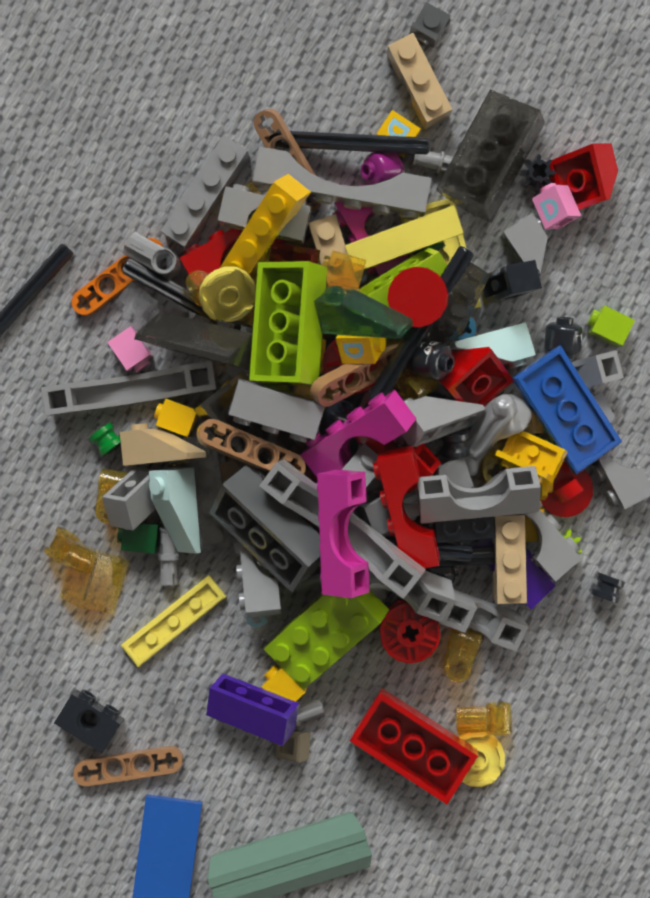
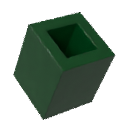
M141 522L134 530L118 528L117 543H121V550L155 554L159 550V528H161V524Z

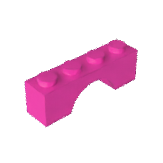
M395 390L386 396L383 393L378 394L369 401V406L364 410L361 406L347 415L346 421L343 423L340 419L335 421L326 429V434L321 435L318 432L315 440L309 438L305 442L307 448L300 456L316 477L318 473L342 470L353 457L350 450V438L367 436L385 445L408 431L417 418Z
M332 470L318 473L317 491L322 594L354 598L369 592V563L355 552L348 536V522L352 512L356 507L366 502V475L364 471Z

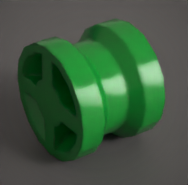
M112 423L106 424L88 439L91 444L99 448L101 457H105L121 445L120 436L114 432Z

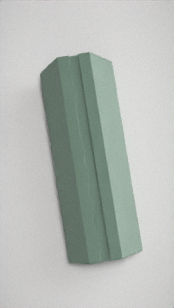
M347 812L215 853L210 858L207 880L212 889L213 898H273L369 868L372 853L364 829L355 815Z

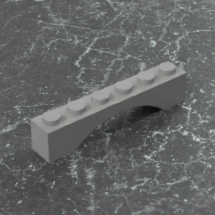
M260 146L253 177L254 187H259L258 191L260 192L268 191L273 182L289 174L311 191L309 197H314L318 203L331 205L333 201L344 203V207L354 210H360L361 206L372 208L373 213L389 215L391 211L401 213L400 217L408 220H415L418 217L424 216L431 184L430 177L401 173L390 180L374 185H339L313 175L297 163L288 151Z
M207 361L129 376L41 387L45 416L53 417L219 391L215 363Z
M285 459L276 462L259 486L281 504L319 527L317 484ZM352 512L348 522V536L353 549L361 558L369 563V570L383 584L404 599L426 569Z

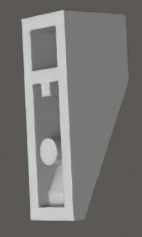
M425 396L416 400L410 398L404 402L417 419L408 431L402 434V437L409 446L417 447L473 426L486 409L481 404Z

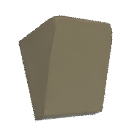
M295 730L283 746L276 744L275 757L294 762L308 760L311 732Z

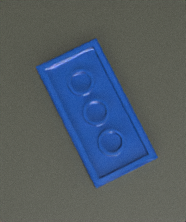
M561 346L555 347L511 378L553 444L568 452L564 461L573 474H578L622 443L617 432Z
M146 795L132 898H190L203 802Z

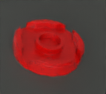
M415 266L403 270L394 277L389 286L387 300L390 311L398 321L407 326L423 327L434 323L442 317L448 305L449 293L445 282L438 273L429 268Z

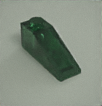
M332 286L325 289L324 293L314 301L322 334L400 339L414 325L413 319L355 289H342L341 286Z

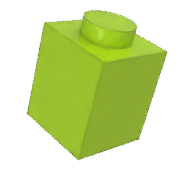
M604 305L598 311L594 309L591 312L586 325L590 326L587 334L618 348L623 346L635 320Z

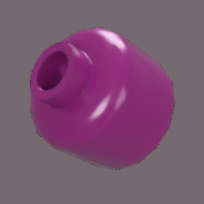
M371 152L366 156L361 166V176L366 185L378 184L404 173V164L395 153Z

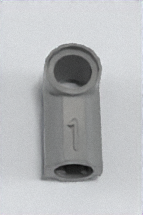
M136 232L129 236L124 245V255L165 278H173L181 270V261L176 254ZM166 257H171L173 260L172 266L167 270H162L160 268L161 261Z

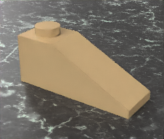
M148 423L131 425V431L120 432L123 466L206 457V451L161 428L148 429Z

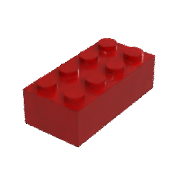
M382 687L354 729L349 740L445 804L449 803L478 758L477 748Z

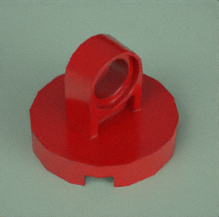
M563 462L553 481V492L548 493L546 500H540L543 505L542 507L547 512L558 517H572L580 514L589 506L593 497V482L589 473L583 469L578 474H573L566 462Z

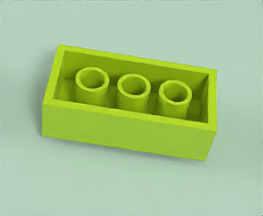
M310 261L258 262L249 381L266 384L312 386L314 381L319 378L327 267Z
M370 589L368 593L354 598L324 595L321 593L274 635L264 650L304 690L382 622L389 609Z

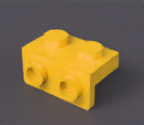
M523 431L510 436L503 450H497L495 455L502 460L500 465L508 469L535 466L539 483L542 484L543 480L553 483L568 452L563 448Z

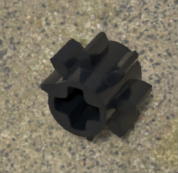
M540 154L537 155L533 163L531 160L526 159L524 164L528 169L521 170L519 173L520 176H525L526 179L523 187L531 185L534 186V191L538 192L540 185L546 186L551 184L547 178L556 175V171L550 170L549 165L552 160L550 159L545 162L541 160ZM541 169L543 171L542 175L536 178L532 175L534 170Z

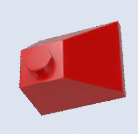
M593 143L552 160L549 165L550 170L556 171V175L550 177L551 183L568 185L579 210L610 200L618 174L612 143Z
M490 347L452 351L455 359L454 368L443 380L438 381L454 401L481 404L484 407L513 382L511 375Z

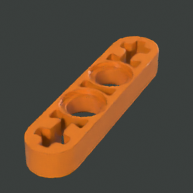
M147 238L155 242L156 244L164 247L159 240L155 238ZM124 255L78 290L71 300L74 311L83 316H90L136 282L122 273L123 265L128 259L132 258ZM106 278H111L115 282V289L109 294L103 293L100 289L101 282ZM94 287L96 293L103 299L99 302L98 298L95 297L89 302L90 309L87 310L84 307L80 309V298L83 296L88 299L94 295L90 291Z

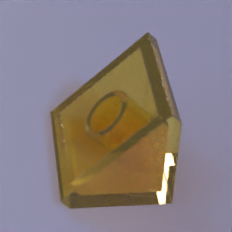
M76 543L60 597L81 609L113 614L130 559Z

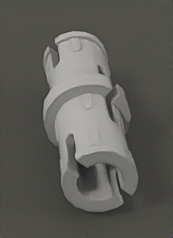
M161 527L159 528L160 553H157V559L160 560V585H177V560L180 559V553L177 552L166 528Z

